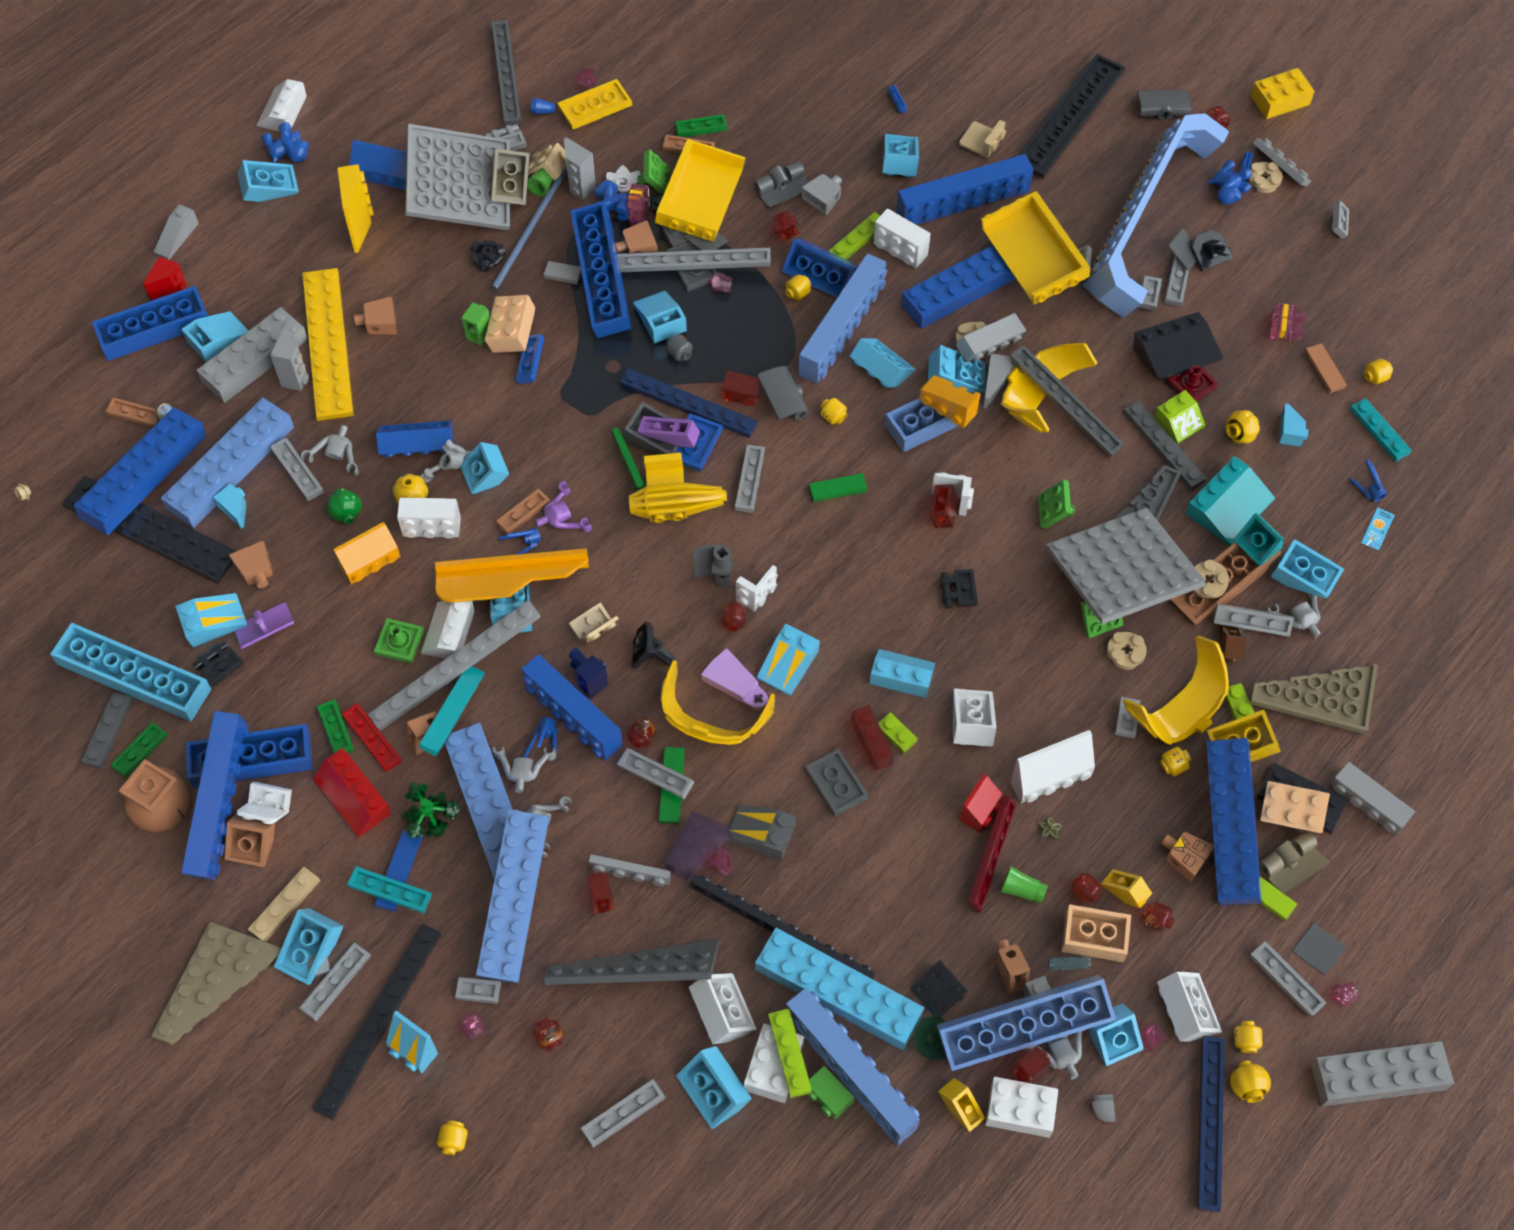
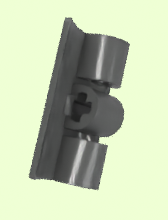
M1185 89L1137 90L1140 100L1138 106L1139 117H1155V115H1158L1160 120L1165 121L1172 118L1173 115L1176 117L1191 114L1190 97Z
M798 160L784 168L781 166L773 168L767 175L754 180L753 185L762 201L771 208L802 194V187L809 182L804 177V167Z
M786 366L776 367L757 375L778 420L790 415L799 420L809 414V410L802 398V387L800 384H795Z
M705 545L694 548V577L714 575V583L717 587H728L731 583L733 569L730 549L724 545Z

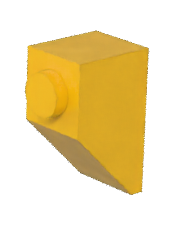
M1112 869L1101 883L1105 889L1125 904L1141 908L1152 894L1141 876Z
M955 1078L938 1091L946 1107L967 1131H972L985 1119L969 1088Z

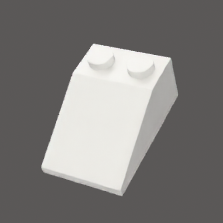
M954 689V744L993 747L996 733L993 692Z

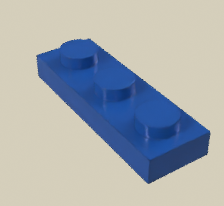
M542 334L530 335L526 351H522L516 381L519 384L535 382L544 342Z

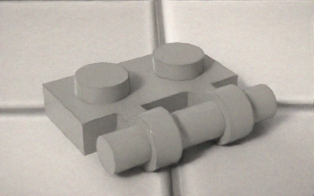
M509 124L503 129H494L490 133L485 134L487 137L510 140V151L527 147V143L517 124L512 126Z

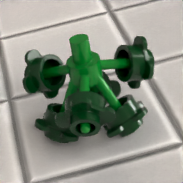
M411 783L408 792L405 793V798L411 799L413 802H420L419 808L412 805L410 810L402 813V818L409 823L408 826H403L408 830L407 834L411 838L418 839L419 836L425 838V835L422 834L425 828L420 826V824L425 821V816H429L430 822L427 825L428 831L426 836H443L449 824L441 819H434L432 814L437 815L440 811H444V817L450 818V822H453L454 816L457 817L460 811L459 805L455 803V799L452 798L451 802L446 801L444 792H439L438 795H431L425 799L427 785L425 783Z

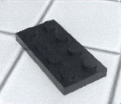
M1273 763L1257 798L1264 800L1267 781L1330 793L1323 831L1331 834L1348 799Z

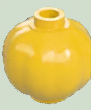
M1248 410L1233 412L1226 422L1227 435L1239 444H1247L1254 441L1260 431L1258 418Z
M406 474L396 480L392 492L396 502L399 504V498H426L428 487L422 477Z
M1251 1061L1240 1062L1238 1064L1239 1067L1230 1076L1232 1091L1238 1098L1247 1100L1248 1103L1263 1100L1264 1095L1269 1092L1271 1087L1269 1074L1262 1066L1252 1064Z

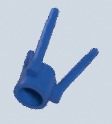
M1366 459L1365 462L1375 483L1371 484L1368 487L1369 491H1367L1353 478L1350 481L1365 494L1368 500L1372 498L1376 502L1386 497L1387 492L1380 482L1373 463Z
M537 527L498 537L499 540L523 536L525 544L530 545L515 555L525 554L529 550L538 547L537 543L541 542Z
M548 717L541 718L540 724L537 725L522 758H527L538 735L540 736L537 748H540L543 738H549L552 735V751L553 748L557 751L558 729L555 728V720Z

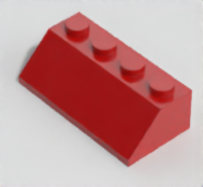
M343 747L329 756L313 777L315 783L358 838L391 815L388 804Z

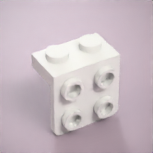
M944 472L935 473L932 495L961 499L959 515L966 516L967 509H971L974 488H970L972 477L950 475Z
M772 565L757 585L740 576L736 581V601L742 607H748L754 612L758 607H762L766 601V596L769 593H773L777 587V567Z
M252 782L250 784L248 803L237 810V815L242 816L245 820L258 819L262 820L264 824H274V822H277L289 813L292 789Z

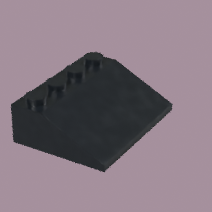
M1199 312L1134 332L1133 349L1158 381L1188 372L1193 366L1203 367L1223 360L1209 325Z

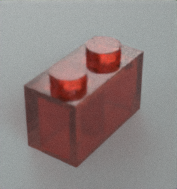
M727 371L722 386L721 399L729 402L743 403L747 406H757L761 384L756 377Z
M953 484L935 485L930 510V517L935 528H953L958 495Z
M598 872L592 874L591 877H587L594 915L615 910L607 873Z
M1038 1046L1034 1047L1017 1061L1013 1070L1014 1076L1020 1082L1034 1084L1046 1074L1051 1064L1050 1056L1045 1050H1040Z

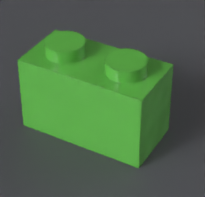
M472 303L462 316L466 339L478 345H482L485 341L490 320L489 311L485 306Z
M825 1066L809 1079L812 1093L806 1095L813 1102L816 1100L821 1105L820 1109L827 1117L831 1116L835 1120L854 1102V1096Z

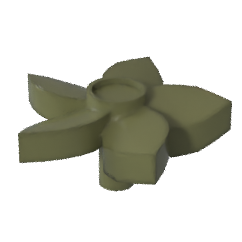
M1052 817L1048 818L1047 823H1038L1039 827L1044 829L1042 838L1047 837L1049 834L1054 839L1058 838V831L1062 828V825L1059 823L1054 824Z

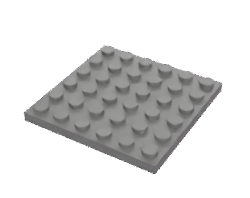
M408 124L405 215L509 230L510 203L491 201V164L493 150H510V140Z
M1148 508L1047 544V551L1101 624L1205 586L1204 578Z

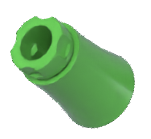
M541 168L528 179L527 189L532 194L543 197L548 193L553 178L544 168Z
M1010 866L1000 892L1040 904L1043 901L1048 885L1040 883L1041 881Z

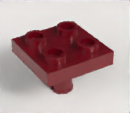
M1193 366L1190 371L1169 377L1166 381L1178 394L1186 390L1196 402L1218 387V383L1199 366Z

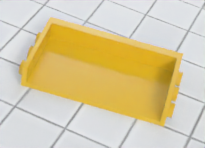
M687 139L658 207L655 223L714 242L743 171L746 157Z
M1037 191L1019 198L1015 202L1003 206L981 219L982 230L1033 305L1042 303L1047 298L1060 294L1064 289L1073 287L1080 281L1090 277V266Z

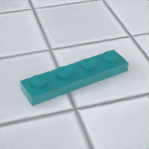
M1366 398L1351 406L1350 411L1395 462L1410 455L1412 450Z
M357 866L347 884L349 888L422 914L425 913L432 898V893Z

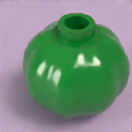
M338 489L329 497L326 510L333 520L350 524L359 515L362 501L354 492Z

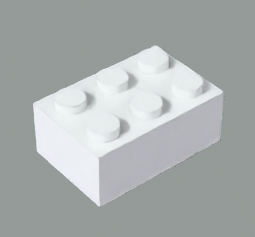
M886 209L875 222L873 244L889 252L892 256L901 259L907 265L917 268L928 256L931 233L893 211Z
M399 498L397 518L403 536L409 538L444 537L448 539L459 537L461 516L456 499Z
M763 1023L744 1082V1088L747 1092L785 1103L789 1091L771 1025ZM796 1034L800 1050H802L804 1036Z
M994 1077L991 1083L985 1126L1050 1138L1054 1129L1058 1089Z

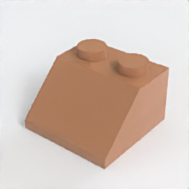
M236 813L227 822L224 860L264 867L274 840L275 822L274 824H264L262 820L258 819L245 820Z

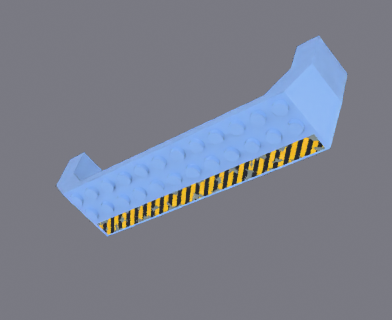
M1205 113L1185 115L1181 120L1177 119L1172 128H1167L1163 136L1158 140L1090 269V277L1086 278L1082 284L1098 301L1122 318H1125L1142 304L1148 290L1128 277L1121 252L1175 149L1187 146L1206 159L1223 144L1229 133L1227 129Z

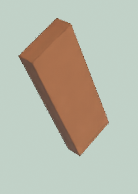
M666 135L662 151L681 154L687 139L690 138ZM690 139L702 144L715 147V142Z
M1322 343L1305 349V354L1329 394L1346 388L1347 384Z
M114 397L105 411L107 416L151 428L159 422L155 417L154 408Z
M537 489L497 519L496 525L506 535L513 533L543 510L551 501L542 491Z

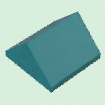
M1257 512L1254 513L1234 538V541L1259 566H1262L1282 549L1284 540Z

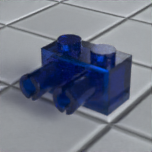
M574 648L568 656L572 659L570 666L575 669L577 685L592 699L608 685L607 666L603 660L597 659L594 655L587 658L578 648Z

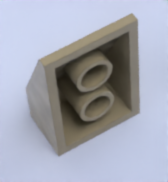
M503 149L493 150L491 201L526 205L530 153Z

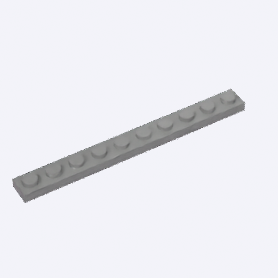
M770 248L617 254L621 272L771 266Z
M528 600L368 715L380 731L538 620L541 617Z

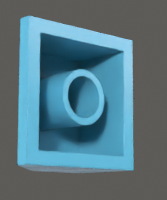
M480 442L460 466L471 494L498 486L509 475L498 446Z
M1123 1003L1113 1007L1116 1017L1115 1021L1088 1029L1090 1038L1106 1066L1144 1049L1135 1014Z

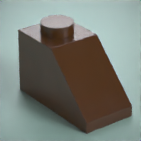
M1221 625V651L1224 658L1228 661L1244 660L1247 637L1243 630L1238 627Z

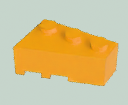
M934 375L922 387L919 400L926 406L935 409L940 415L950 419L955 425L965 428L977 415L980 393L975 392L972 394L966 391L967 388L963 386L957 388L952 386V382Z

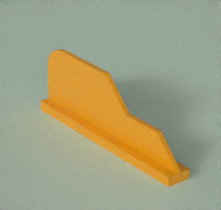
M585 548L435 562L436 595L445 602L508 598L531 581L567 578L578 569L589 568L588 551Z

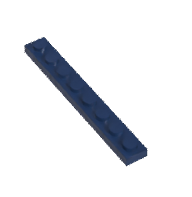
M627 368L620 380V386L686 413H691L723 425V428L751 438L758 425V421L629 368Z
M1203 1036L1201 1047L1197 1210L1219 1213L1221 1211L1225 1039Z

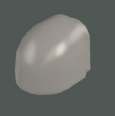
M1113 1094L1095 1095L1094 1101H1092L1094 1114L1104 1122H1115Z

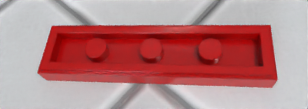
M358 703L341 713L344 720L385 773L402 762L399 755Z

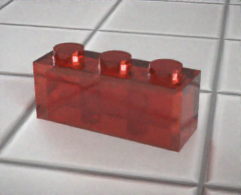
M870 705L852 711L851 725L874 772L892 765L894 754Z

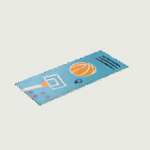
M1377 507L1361 543L1379 550L1395 515Z

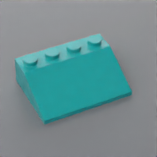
M1234 456L1190 501L1185 514L1224 543L1231 546L1235 542L1234 538L1254 513L1257 512L1261 515L1275 500V497L1253 470Z

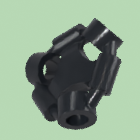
M484 240V242L480 243L475 241L470 248V257L473 264L477 265L482 272L490 271V268L493 266L497 267L503 261V256L506 255L503 244H497L496 241ZM493 248H496L498 255L493 253Z

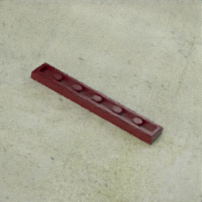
M1003 795L968 900V904L974 912H982L1016 808L1009 795Z

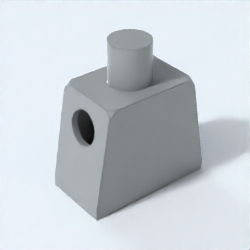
M821 174L802 187L801 199L827 215L840 198V184L842 180L838 175L830 179L826 175Z

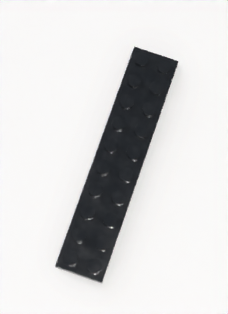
M1099 54L1094 56L1018 155L1026 154L1034 169V175L1042 179L1045 178L1123 75L1126 67Z
M84 476L64 500L63 506L76 513L74 504L97 481ZM141 503L113 530V532L216 584L221 581L233 565L229 554L237 552Z

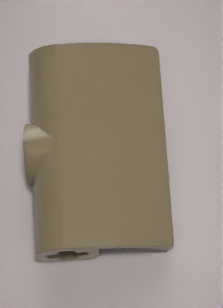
M1305 831L1293 840L1286 841L1276 848L1272 854L1259 861V867L1268 881L1285 894L1328 865L1330 861L1315 848L1317 840L1314 835L1309 831Z

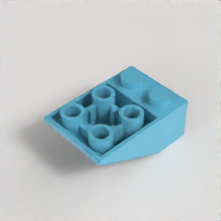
M666 291L633 302L654 343L687 331L686 317L679 305Z
M230 311L196 319L181 329L186 342L206 363L248 332L244 325Z
M942 345L929 355L928 381L935 375L952 382V386L967 388V392H985L986 362L982 360L966 362L960 352Z
M529 584L511 597L491 599L492 626L528 600L530 601ZM532 624L523 629L521 632L532 631Z

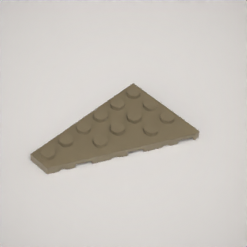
M1372 664L1371 666L1361 668L1358 666L1352 669L1334 670L1325 674L1315 673L1310 676L1291 677L1288 680L1282 681L1273 680L1268 683H1255L1252 687L1250 704L1366 734L1369 727L1378 665Z
M210 922L151 1036L164 1043L175 1044L181 1039L182 1035L191 1031L192 1027L201 1019L208 1017L219 1008L221 1003L230 999L231 995L240 987L247 985L260 971H264L269 967V964L278 957L281 948Z

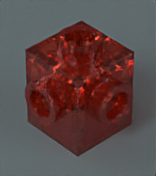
M788 210L772 217L775 223L772 225L776 235L780 234L783 242L799 235L796 228L798 222L794 215H790Z

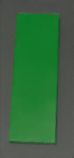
M724 114L675 121L678 137L727 131Z
M861 473L809 483V489L813 502L867 492V485L864 475Z
M336 700L318 705L317 709L333 753L342 747L347 754L355 752Z
M152 722L110 766L126 779L164 741L168 734Z

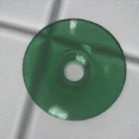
M929 1016L922 1019L914 1032V1042L917 1050L922 1056L932 1060L940 1059L946 1055L937 1028L938 1024L946 1021L937 1016Z

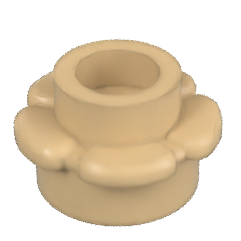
M18 484L14 488L15 495L20 501L29 500L31 491L27 485Z

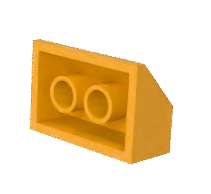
M384 522L333 549L339 567L350 584L361 581L365 576L379 571L383 566L393 563L400 558L398 547Z

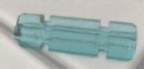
M1081 956V958L1062 957V959L1057 957L1051 958L1049 964L1051 970H1059V968H1062V970L1079 969V967L1089 969L1091 959L1089 956Z

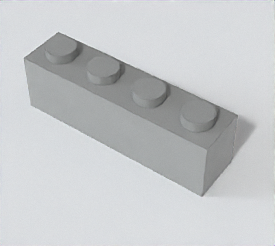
M1014 313L963 336L956 344V347L966 362L972 360L976 362L985 354L989 356L998 348L1000 350L1004 349L1010 342H1013V344L1017 343L1022 339L1021 335L1026 332V329Z
M1350 762L1344 766L1330 785L1336 793L1346 797L1352 805L1362 809L1369 818L1378 821L1385 830L1396 836L1416 812Z

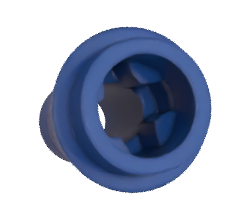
M539 98L532 99L531 113H535L534 115L554 114L555 103Z

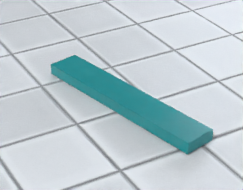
M471 666L461 674L418 748L434 756L438 755L483 679L485 672Z

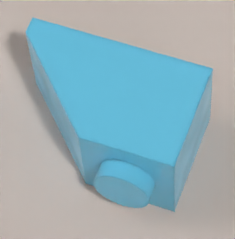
M1285 403L1281 412L1279 443L1301 447L1303 441L1308 438L1309 430L1306 429V421L1289 404Z
M230 483L213 498L217 507L242 529L245 524L247 505L244 499L245 493L239 487L235 488Z

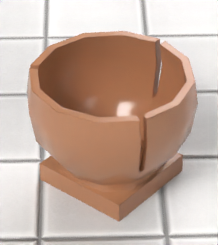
M144 759L119 790L120 794L124 796V808L127 816L138 828L153 833L173 829L184 820L183 817L186 818L191 806L189 786L179 774L173 770L155 766L146 759Z

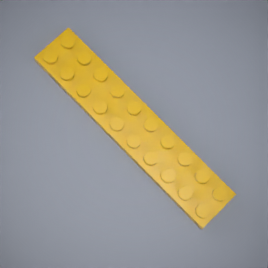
M338 268L304 272L303 284L317 421L354 416Z

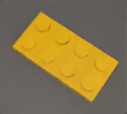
M615 79L560 101L557 104L566 121L574 130L632 106V100L620 82Z

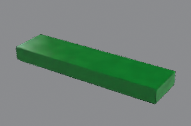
M618 427L612 429L613 441L635 490L638 491L644 488V483Z
M665 747L663 765L683 775L685 748ZM662 789L659 823L679 824L681 798Z

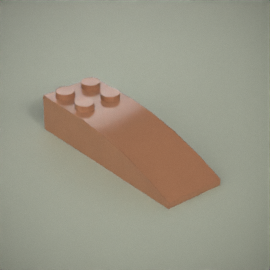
M1234 542L1213 560L1224 566L1229 575L1228 587L1223 595L1214 599L1201 598L1193 591H1190L1170 600L1196 626L1215 613L1217 603L1227 604L1280 560L1281 551H1278L1262 566H1259ZM1205 577V583H1214L1213 577Z

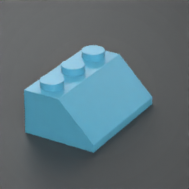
M861 338L850 355L857 366L868 370L867 373L874 378L877 377L886 388L898 387L916 370L876 338Z
M879 649L871 671L870 684L926 698L935 663Z
M716 1046L700 1051L676 1075L711 1129L739 1112L752 1099Z

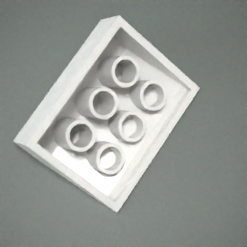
M1088 730L1017 759L1010 784L1020 803L1032 802L1040 795H1050L1060 787L1067 788L1077 780L1084 781L1092 776L1095 763L1091 731Z

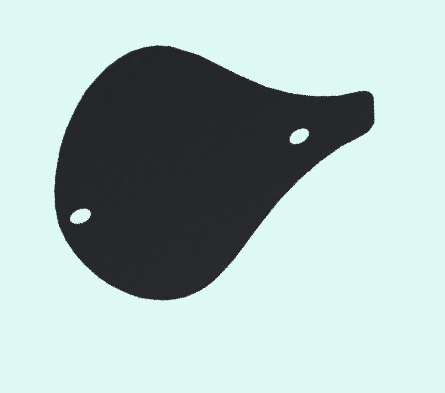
M610 218L615 243L623 241V230L648 221L657 244L658 252H666L667 249L672 248L660 225L655 223V220L628 218L626 221H620L618 218ZM574 233L567 246V264L581 267ZM724 244L723 246L719 247V248L716 249V250H724V249H732V248H731L730 246ZM624 251V252H620V253H617V254H628V253H627V251ZM756 267L715 268L719 275V280L688 292L676 270L621 272L632 329L597 338L592 329L583 276L581 274L578 285L571 283L579 328L577 356L572 372L561 389V397L565 402L582 413L596 415L612 403L637 393L620 386V380L627 368L669 385L757 380L759 373L776 367H787L791 363L795 353V330L792 320L778 293ZM666 291L679 305L686 317L687 331L678 335H683L691 342L693 346L691 357L687 360L676 361L670 356L666 350V343L669 338L654 343L633 302ZM616 360L621 364V369L616 373H610L605 368L607 362Z

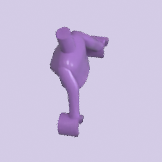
M562 481L559 484L560 492L544 507L545 516L535 520L537 526L539 527L549 522L555 528L581 529L583 532H589L592 528L591 524L584 526L588 523L587 518L581 519L580 523H563V521L571 518V513L564 501L559 502L563 496H567L570 493L569 487L563 489L567 486V482Z

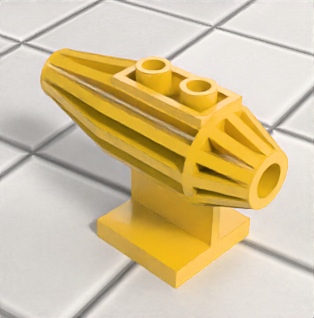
M681 453L644 456L647 486L629 495L630 513L655 523H662L666 520L681 521L688 518L687 516L724 505V501H727L726 490H722V486L684 482Z

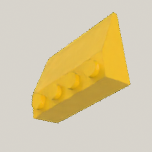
M359 165L338 167L343 211L354 252L358 253L371 226V216H374L372 205H370V195L366 194L368 193L367 183H363L365 182L364 171H360Z

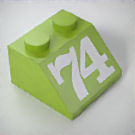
M1186 390L1157 407L1154 416L1155 420L1176 444H1179L1205 427L1197 402Z

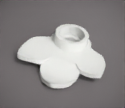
M622 165L616 173L607 172L606 178L617 185L618 192L624 193L629 191L632 185L638 183L637 176L640 175V171L630 173Z

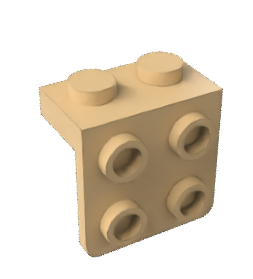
M999 120L994 129L981 123L973 122L961 138L959 145L989 158L1006 134V122Z
M557 142L552 146L550 144L547 145L541 152L537 151L534 153L532 161L529 162L528 176L544 168L553 180L559 178L567 164L565 150Z
M600 602L569 622L568 625L580 643L583 641L589 643L601 635L600 631L604 633L616 626L615 621L619 618L618 616L611 618Z

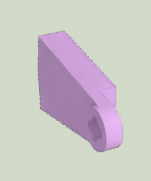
M725 649L713 659L701 674L703 682L746 704L755 711L765 709L768 703V696L759 687L758 681L728 649ZM760 697L762 698V703H760V702L755 703V699H754V698H757V699H759Z

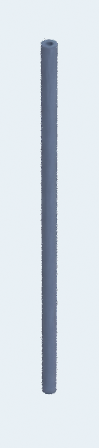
M567 164L559 178L555 179L548 193L543 198L492 284L491 288L497 291L565 177Z

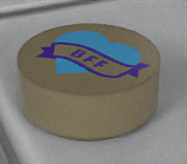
M167 403L158 405L154 411L157 420L160 421L172 407Z

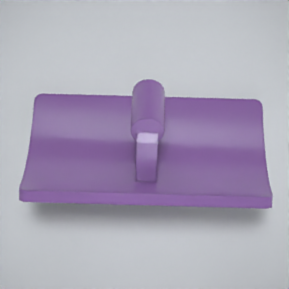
M282 603L262 614L259 610L253 613L254 617L246 621L248 626L236 630L235 633L240 648L243 649L292 625L294 621L287 604Z

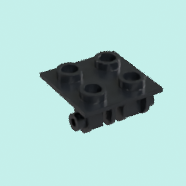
M941 960L910 988L937 1020L954 1004L963 1000L968 992Z

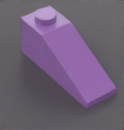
M649 416L642 417L637 431L639 434L672 445L695 448L700 433L693 420Z

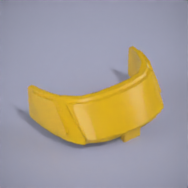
M1086 343L1057 345L1043 349L1035 355L1059 380L1071 372L1093 367L1097 364ZM1014 367L1007 376L1010 383L1003 394L1002 406L1009 411L1008 413L1029 429L1040 433H1048L1049 428L1040 412L1036 410L1046 394L1023 371L1019 370L1018 367Z
M1199 635L1195 638L1198 657L1193 677L1176 697L1152 714H1148L1145 707L1128 699L1122 701L1125 705L1124 709L1153 737H1158L1170 745L1186 739L1196 731L1204 732L1213 724L1210 718L1220 708L1225 696L1228 694V672L1221 648L1216 641Z
M673 660L667 677L663 680L660 700L667 721L683 733L706 742L726 745L741 743L750 737L751 734L755 735L775 712L773 711L775 707V694H771L765 709L753 727L740 731L721 729L695 720L682 711L675 697V684L678 673L677 661Z

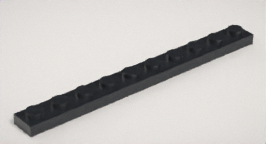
M694 874L690 879V888L773 933L775 928H778L874 980L875 973L872 968L865 964L860 965L854 962V959L847 954L842 955L836 952V949L831 945L821 944L816 937L801 933L796 926L781 922L782 920L776 915H768L758 905L754 904L752 906L743 897L728 893L725 887L721 885L715 886L705 876Z
M424 924L421 925L314 1106L313 1110L334 1120L389 1026L394 1012L400 1007L441 937L439 931Z

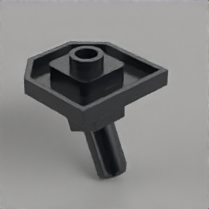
M1209 230L1194 237L1191 250L1201 272L1233 258L1230 253L1231 249L1227 246L1222 234Z
M644 621L637 629L633 639L632 668H638L647 658L653 659L657 657L668 666H671L673 660H675L674 655L662 648L664 643L653 637V626L650 622Z

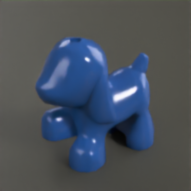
M288 122L282 123L279 126L281 137L277 141L272 138L270 133H265L261 137V141L268 148V153L272 157V163H277V160L285 154H288L290 160L298 163L304 162L307 158L309 143L301 140L299 131L290 133L292 128Z
M1227 160L1221 170L1208 181V184H1215L1221 187L1217 192V199L1222 205H1229L1239 201L1242 195L1241 192L1247 193L1251 189L1250 184L1244 180L1250 178L1252 172L1248 168L1243 167L1236 174L1232 169L1235 166L1232 160Z
M609 179L604 180L593 190L595 197L604 201L608 210L618 211V220H628L630 194H617V185Z

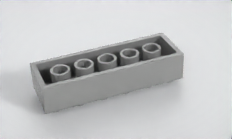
M280 307L197 369L201 382L223 403H226L274 366L270 355L284 326L288 327L298 347L308 340L304 327Z
M1442 1041L1317 1057L1311 1064L1321 1106L1444 1091L1454 1084Z

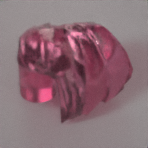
M582 68L575 81L587 87L594 86L596 83L594 70Z
M717 273L711 279L713 290L730 293L733 278L726 276L724 273Z
M1353 982L1333 987V991H1335L1333 999L1335 1002L1342 1001V1007H1346L1352 1001L1360 998Z
M467 1014L460 1022V1028L469 1041L486 1034L482 1024V1017L477 1014Z

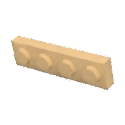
M303 867L248 928V931L259 940L267 942L315 888L320 879Z

